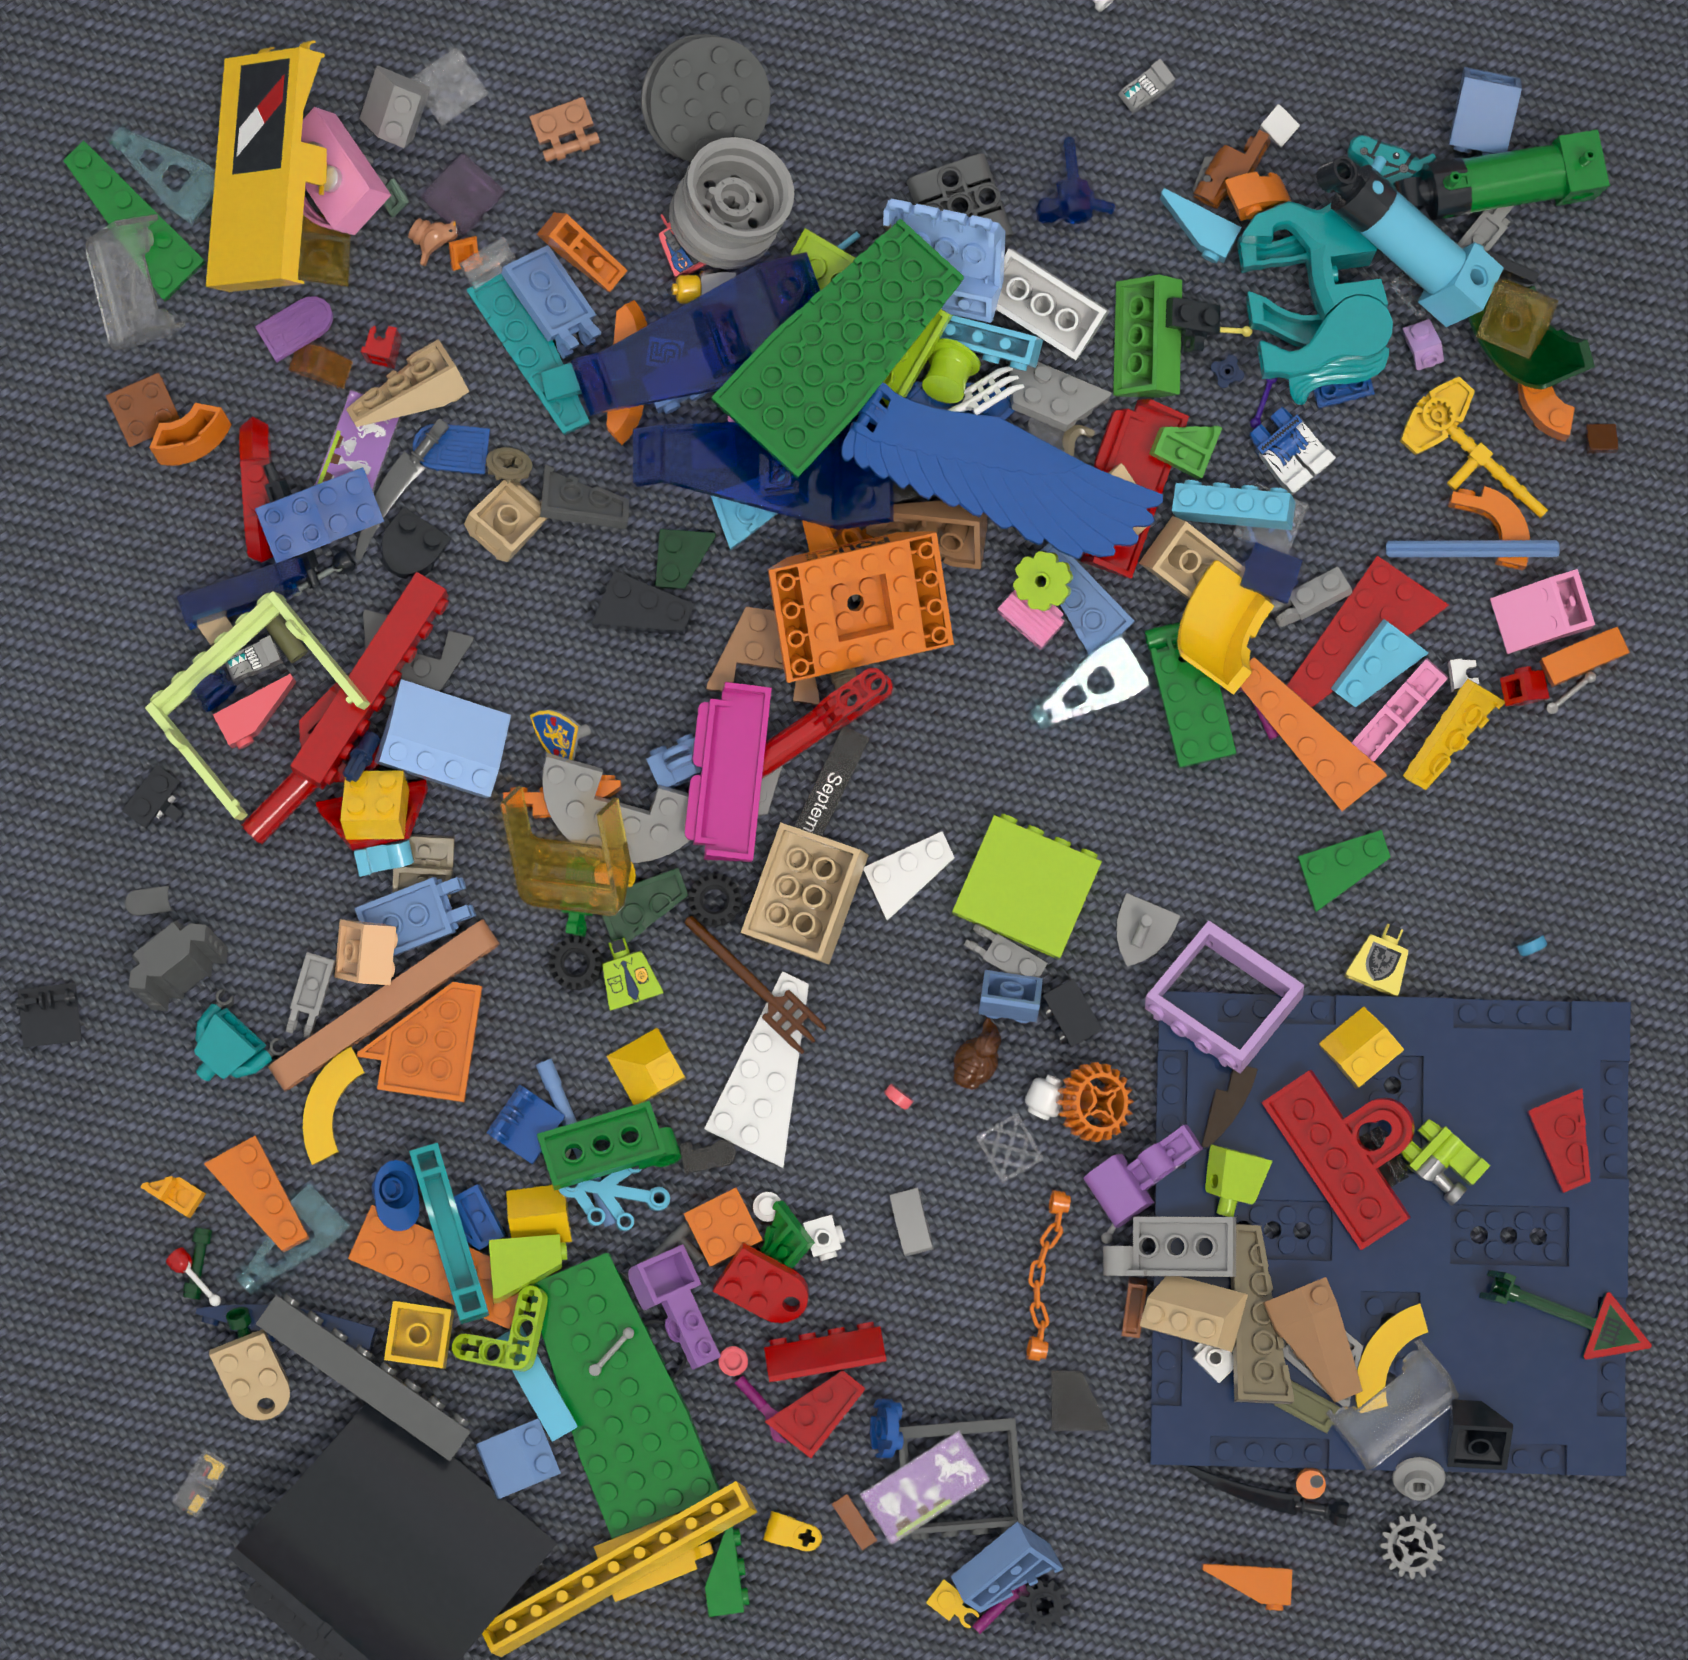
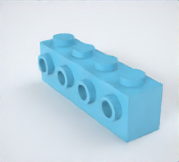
M954 315L940 339L956 340L971 351L983 354L982 360L995 364H999L1000 359L1010 361L1009 367L1023 371L1027 370V366L1036 368L1043 340L1036 336Z
M1185 480L1184 484L1176 483L1172 512L1175 517L1184 521L1292 530L1296 502L1291 493H1288V490L1283 488H1271L1270 491H1261L1258 487L1252 485H1243L1239 489L1230 488V485L1226 483L1216 482L1213 483V486H1205L1199 481Z

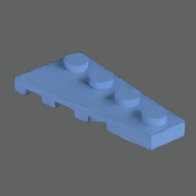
M1048 543L1041 551L1056 553L1059 562H1067L1070 566L1073 580L1067 585L1071 589V594L1060 606L1067 615L1092 662H1094L1135 620L1075 558L1057 551Z

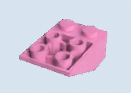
M1578 569L1490 598L1507 654L1591 630L1595 625Z

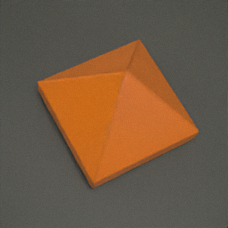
M476 236L449 242L451 268L453 271L480 264Z

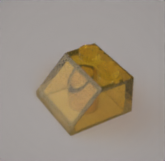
M1507 279L1496 282L1476 337L1529 359L1548 330L1559 300Z

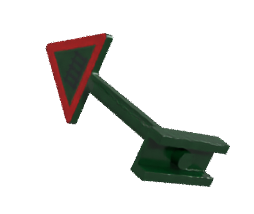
M1489 1270L1487 1276L1495 1279L1490 1293L1481 1292L1479 1298L1505 1305L1507 1301L1512 1303L1518 1301L1589 1329L1590 1335L1582 1354L1583 1359L1587 1360L1644 1350L1652 1346L1610 1292H1605L1597 1316L1593 1318L1521 1290L1520 1286L1514 1284L1516 1279L1514 1275Z

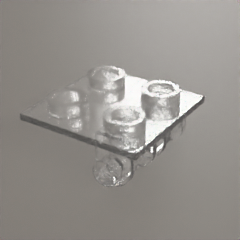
M457 47L410 78L431 87L426 105L441 126L489 94Z

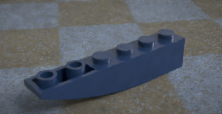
M247 1304L197 1308L195 1314L202 1316L201 1322L218 1326L220 1321L228 1323L226 1314L230 1310L237 1307H246L252 1319L248 1329L259 1331L261 1328L256 1323L268 1305ZM301 1309L302 1311H304V1312L307 1313V1314H308V1312L310 1311V1310H307V1309ZM313 1311L324 1319L322 1325L332 1331L335 1327L349 1337L346 1342L355 1348L359 1344L370 1352L372 1351L378 1328L323 1312ZM267 1333L269 1340L275 1342L276 1338Z

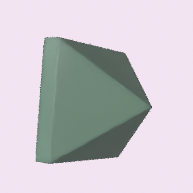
M394 178L385 185L391 196L384 203L392 218L409 203L407 193Z

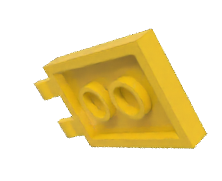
M677 1513L594 1546L598 1559L677 1515ZM707 1542L693 1548L612 1594L614 1601L617 1602L697 1570L698 1566L695 1560L714 1553L711 1543Z

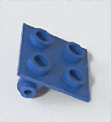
M519 1084L486 1133L533 1165L541 1153L537 1134L558 1128L566 1116Z

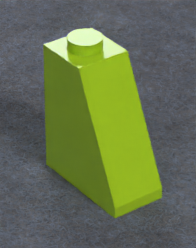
M560 1234L489 1240L493 1304L508 1299L520 1292L524 1287L531 1286L562 1269V1260H567L566 1242L560 1243Z

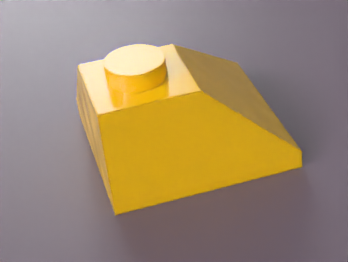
M658 1028L606 1056L633 1105L646 1102L686 1079Z

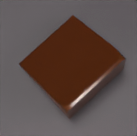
M1586 424L1587 454L1616 453L1618 451L1616 424Z

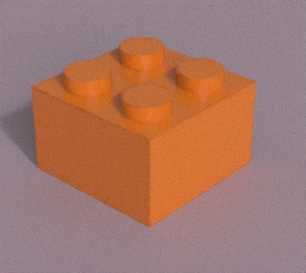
M737 1187L684 1213L710 1267L733 1257L743 1243L753 1247L763 1242Z

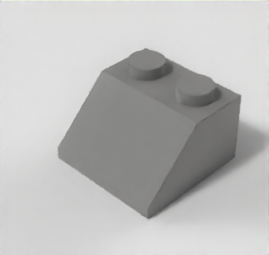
M377 66L359 119L378 138L405 148L415 137L431 87Z

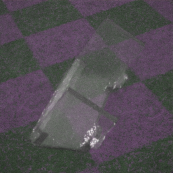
M157 214L116 220L86 241V256L107 339L114 351L167 338L186 327L185 321L175 323L173 315L165 308L158 309L145 254L150 251L154 243L153 234L148 229V226L159 220Z
M1420 1339L1415 1342L1419 1351L1414 1350L1404 1358L1403 1373L1360 1408L1344 1406L1335 1414L1331 1410L1326 1413L1332 1426L1366 1470L1373 1469L1447 1411L1451 1407L1452 1399L1458 1400L1459 1398L1450 1374Z

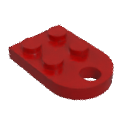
M745 1243L738 1249L713 1287L714 1293L774 1323H786L798 1318L805 1311L809 1297L808 1285L797 1271ZM794 1297L800 1303L796 1306H789L784 1302V1299Z

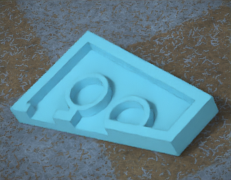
M786 468L710 495L730 551L797 499L791 473Z
M1383 619L1331 689L1354 707H1357L1429 652Z

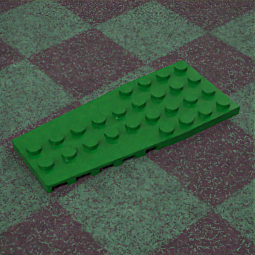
M899 219L887 232L876 239L867 250L857 256L841 273H838L821 291H818L809 302L779 326L711 397V400L798 479L858 415L963 282L964 276L902 219Z
M605 1253L544 1278L533 1284V1286L543 1289L548 1297L541 1331L559 1392L579 1426L572 1430L580 1460L611 1538L614 1539L683 1511L716 1493L720 1488L690 1412L673 1378L670 1377L664 1365L665 1362L651 1339L652 1336L647 1326L645 1327L637 1311L639 1309L635 1301L631 1299L624 1285L625 1281L622 1275L619 1274L611 1258V1253ZM533 1295L531 1297L532 1303H537L538 1297ZM625 1328H632L634 1330L633 1338L627 1339L602 1366V1372L599 1375L592 1376L589 1373L590 1366L597 1364L623 1336Z

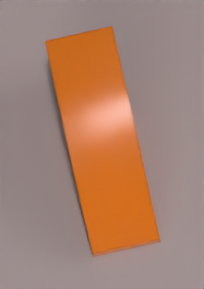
M1617 626L1542 658L1539 663L1552 688L1623 657L1630 652Z

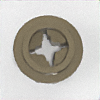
M501 447L494 449L488 454L485 466L488 467V474L495 475L496 480L504 479L507 484L511 480L520 483L522 479H528L532 470V461L528 455L518 449Z

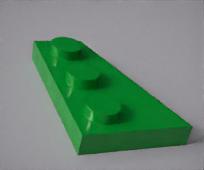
M1382 830L1297 857L1315 913L1391 858Z

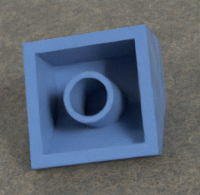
M985 970L978 1014L992 1019L1002 1017L1014 1019L1020 1023H1037L1043 978Z
M539 1418L475 1444L497 1500L561 1474Z

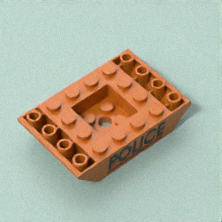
M935 531L896 532L794 555L783 559L767 569L787 683L954 645L937 532ZM858 594L861 599L859 606L855 609H849L847 606L849 597Z

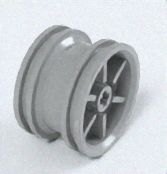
M730 137L708 143L692 159L669 205V220L678 243L692 257L711 267L737 269L755 263L769 249L776 238L777 232L791 212L794 203V186L791 175L785 164L773 151L753 140ZM705 182H708L709 189L704 186Z

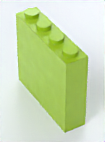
M1001 813L1000 817L994 815L952 914L1060 960L1102 861L1097 859L1098 854L1082 848L1081 852L1070 848L1071 843L1062 838L1055 837L1053 841L1044 837V831L1028 825L1027 829L1016 825L1018 820L1003 813Z

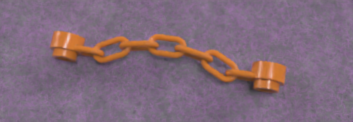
M1052 1190L1049 1213L1056 1214L1055 1222L1050 1224L1041 1236L1040 1244L1042 1249L1039 1258L1034 1260L1030 1266L1028 1283L1034 1292V1302L1030 1305V1313L1035 1327L1038 1328L1037 1337L1030 1336L1028 1340L1027 1360L1040 1361V1359H1046L1048 1353V1342L1043 1341L1045 1328L1049 1325V1317L1044 1303L1040 1301V1287L1045 1279L1046 1265L1044 1260L1047 1251L1052 1249L1062 1236L1063 1212L1068 1213L1070 1208L1071 1196L1066 1195L1063 1191ZM1054 1227V1231L1058 1232V1234L1049 1245V1241L1044 1242V1240ZM1035 1265L1038 1269L1042 1267L1040 1282L1035 1280L1033 1283ZM1041 1306L1045 1321L1041 1320L1038 1323L1034 1307L1039 1309Z

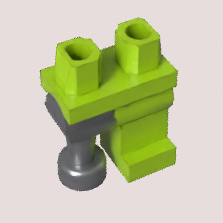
M1427 1119L1417 1131L1429 1142L1421 1149L1411 1141L1409 1146L1401 1152V1155L1408 1162L1406 1166L1420 1179L1431 1181L1446 1193L1444 1200L1452 1206L1467 1191V1188L1460 1182L1453 1184L1443 1172L1450 1167L1468 1185H1473L1491 1165L1474 1153L1446 1126L1441 1128L1435 1122Z

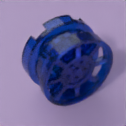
M222 668L215 671L217 675L210 673L191 692L195 700L201 701V707L205 712H210L218 707L237 688L233 680L226 678L227 673Z

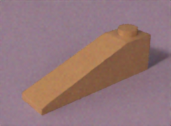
M942 500L866 507V534L879 537L896 532L935 531L937 532L940 557L944 559V564L953 567L981 569L987 532V515L985 513H982L981 517L973 516L960 505L950 507Z
M1326 1277L1263 1302L1275 1332L1280 1338L1285 1339L1294 1350L1293 1353L1296 1357L1305 1363L1312 1372V1376L1335 1403L1363 1391L1339 1307Z

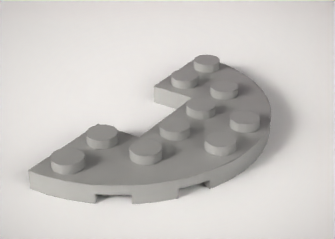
M546 753L543 763L542 785L547 809L562 834L584 852L612 862L628 858L632 863H640L671 854L690 841L684 834L689 793L658 785L650 810H644L595 796L603 773L602 768Z

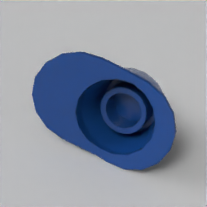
M399 1160L389 1161L378 1170L372 1184V1194L375 1199L378 1217L384 1226L394 1231H404L412 1227L419 1217L420 1205L417 1176L413 1168L406 1162Z

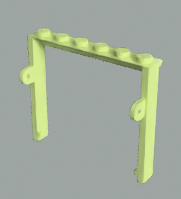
M274 591L266 593L259 598L257 606L252 611L242 614L230 631L220 634L214 640L215 644L208 651L199 653L193 659V664L186 671L183 670L177 673L172 678V683L165 690L156 692L151 697V702L145 707L165 732L169 741L179 749L235 819L241 821L248 814L241 807L240 802L232 796L168 715L276 616L281 614L287 621L285 625L290 632L307 645L348 695L345 700L349 704L353 702L358 708L363 710L370 705L365 696L285 601V597Z

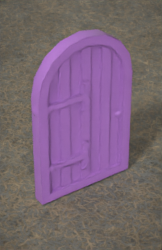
M317 296L306 297L258 324L255 328L277 363L326 333L333 322V312L330 305L324 299Z

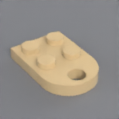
M261 1329L209 1350V1356L230 1400L241 1415L252 1420H268L279 1415L285 1409L290 1398V1384L266 1331ZM263 1398H270L274 1401V1405L269 1409H263L258 1405V1402Z

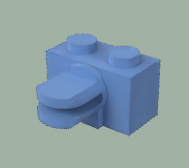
M692 733L676 740L678 745L672 746L669 749L664 745L650 752L651 757L646 758L657 785L673 789L689 782L693 776L701 775V767H696L692 761L695 741Z

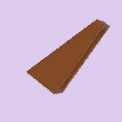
M1129 1276L1121 1336L1140 1338V1323L1144 1312L1147 1291V1279Z
M848 1494L832 1503V1506L861 1550L877 1541Z

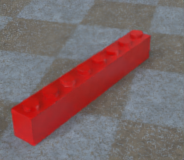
M415 573L348 676L369 701L370 705L363 710L358 708L353 702L349 704L345 700L348 695L340 688L291 763L290 767L293 773L321 790L327 784L331 785L335 781L339 773L338 766L342 760L347 761L349 759L350 752L355 748L353 743L359 735L362 737L368 730L371 723L369 719L373 712L381 710L386 701V692L390 687L394 688L398 684L402 676L401 669L405 663L410 664L415 658L418 651L416 646L421 639L425 640L430 635L434 626L431 623L437 614L441 616L446 610L449 600H447L448 594L445 588L420 573Z

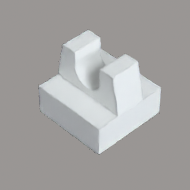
M1461 658L1448 662L1451 692H1458L1467 679L1479 684L1478 678H1468L1466 675L1467 669L1476 668V660H1462Z

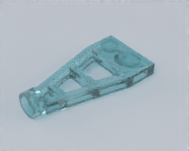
M124 126L118 128L112 136L109 144L123 153L169 210L192 226L213 199L215 170L199 159L132 133ZM146 149H150L164 158L155 172L149 171L139 160ZM171 165H177L190 172V178L179 192H172L162 180L163 173Z
M1119 634L1096 648L1041 705L1033 708L1030 712L1041 730H1044L1054 723L1127 700L1151 685L1124 638ZM1104 666L1113 678L1115 685L1110 691L1094 694L1087 686V678L1097 667ZM1079 685L1087 697L1086 701L1073 708H1067L1062 701L1063 695L1072 687ZM1049 709L1052 712V717L1049 718L1044 710Z
M308 1184L293 1198L291 1203L298 1217L304 1220L314 1231V1239L300 1248L294 1247L288 1250L289 1258L273 1268L265 1261L266 1254L275 1244L267 1236L246 1270L236 1277V1280L251 1295L263 1284L330 1247L351 1227L311 1184ZM250 1273L258 1275L257 1282L249 1275Z

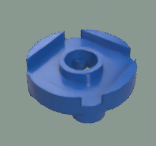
M877 1399L873 1408H878L877 1416H871L870 1420L872 1449H878L879 1453L875 1454L876 1458H892L895 1451L901 1450L903 1447V1433L899 1432L902 1405L900 1402H894L893 1399Z

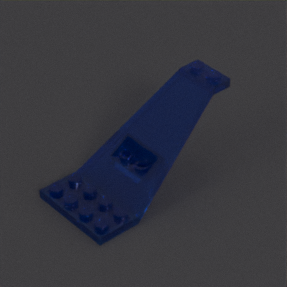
M807 252L759 263L599 353L572 360L571 364L590 416L719 390L779 326L820 291Z

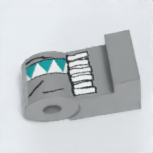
M1159 59L1151 65L1150 69L1124 87L1118 95L1133 114L1144 106H1148L1174 87L1176 78L1163 61Z
M269 635L261 639L260 642L239 650L225 665L231 680L238 681L280 665L283 661L274 639Z

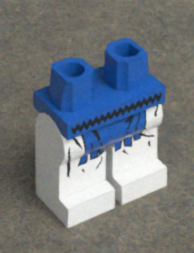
M1281 407L1270 416L1272 422L1279 429L1278 431L1270 435L1265 427L1260 424L1250 432L1249 437L1257 447L1254 451L1257 456L1261 458L1283 489L1288 490V493L1293 495L1329 466L1336 457L1319 442L1298 415L1293 417L1286 409Z

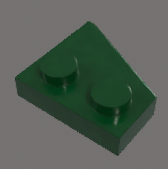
M660 529L655 587L685 590L711 544L715 541L716 533Z

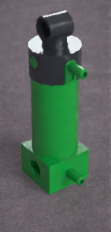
M1598 130L1560 135L1550 145L1464 159L1455 158L1425 163L1421 169V177L1405 178L1393 183L1397 191L1418 210L1425 208L1431 220L1469 215L1472 212L1555 199L1556 206L1595 200L1610 186Z

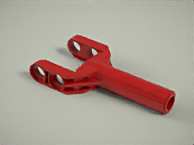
M869 668L829 694L812 711L767 740L762 779L831 732L852 723L889 698L893 692L892 680L881 670ZM876 673L875 675H872L868 679H866V677L869 674ZM877 679H882L881 686L876 690H872L873 682ZM888 683L887 692L883 695H879L885 690L886 685ZM850 690V691H848L847 693H845L844 695H842V693H843L844 691ZM857 695L856 703L853 706H848L849 698Z
M337 682L299 720L301 748L341 687ZM379 746L372 755V763L364 771H376L381 766L374 763ZM343 761L337 768L339 773L333 783H345L343 771L346 764ZM292 771L241 824L242 828L256 842L263 844L317 787Z

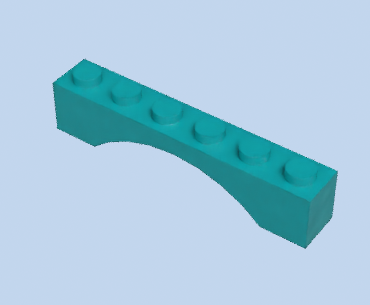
M438 1142L411 1150L409 1153L460 1323L464 1324L487 1317L489 1312Z

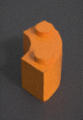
M1251 172L1225 180L1227 193L1240 221L1251 220L1258 213L1287 201L1292 202L1280 176L1270 172L1269 176L1259 177L1258 172Z
M1518 383L1520 403L1534 425L1546 435L1566 442L1570 436L1575 407L1565 404L1559 399L1552 386L1546 389H1534Z
M195 403L190 412L181 419L171 423H159L149 448L160 465L174 466L190 463L202 458L215 449L225 438L232 424L221 407Z

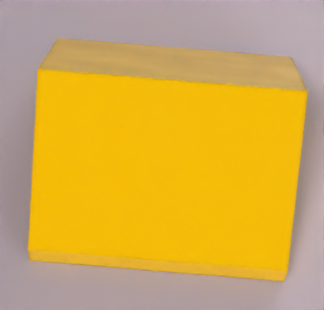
M552 1185L506 1191L507 1215L511 1238L560 1234V1243L572 1242L567 1197L563 1196L558 1190H554Z

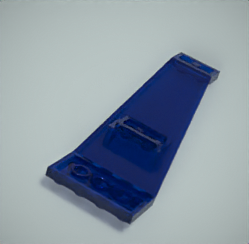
M859 415L846 426L798 479L736 422L666 424L633 429V483L637 487L667 483L837 530L894 522L893 480L889 476L881 479L875 475L870 467L866 469L860 468L853 457L850 461H845L841 456V446L849 431V427L852 422L857 421ZM869 422L866 428L873 433L876 426ZM781 475H785L781 481H778Z

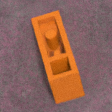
M554 212L537 233L558 255L607 292H611L628 271L567 213Z
M1202 1563L1201 1569L1255 1601L1266 1604V1610L1283 1611L1284 1605L1291 1606L1293 1570L1290 1568Z

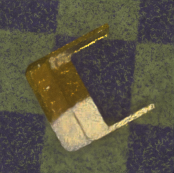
M517 786L500 803L518 893L526 904L605 916H614L624 907L631 870V859L619 798L613 797L596 814L602 846L537 838L531 831L523 787Z

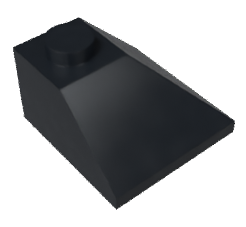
M1452 1399L1448 1429L1447 1467L1507 1470L1513 1424L1482 1401Z

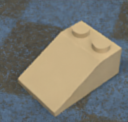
M1174 516L1171 517L1139 562L1140 565L1188 600L1214 560H1219L1242 578L1249 571L1188 522Z

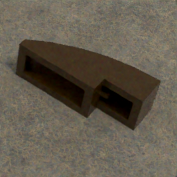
M1246 1066L1241 1074L1232 1069L1227 1091L1219 1089L1214 1091L1201 1143L1203 1148L1207 1149L1234 1121L1252 1089L1258 1071L1257 1068Z

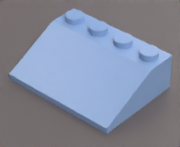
M400 679L374 763L398 771H404V773L482 798L491 797L499 771L511 715Z

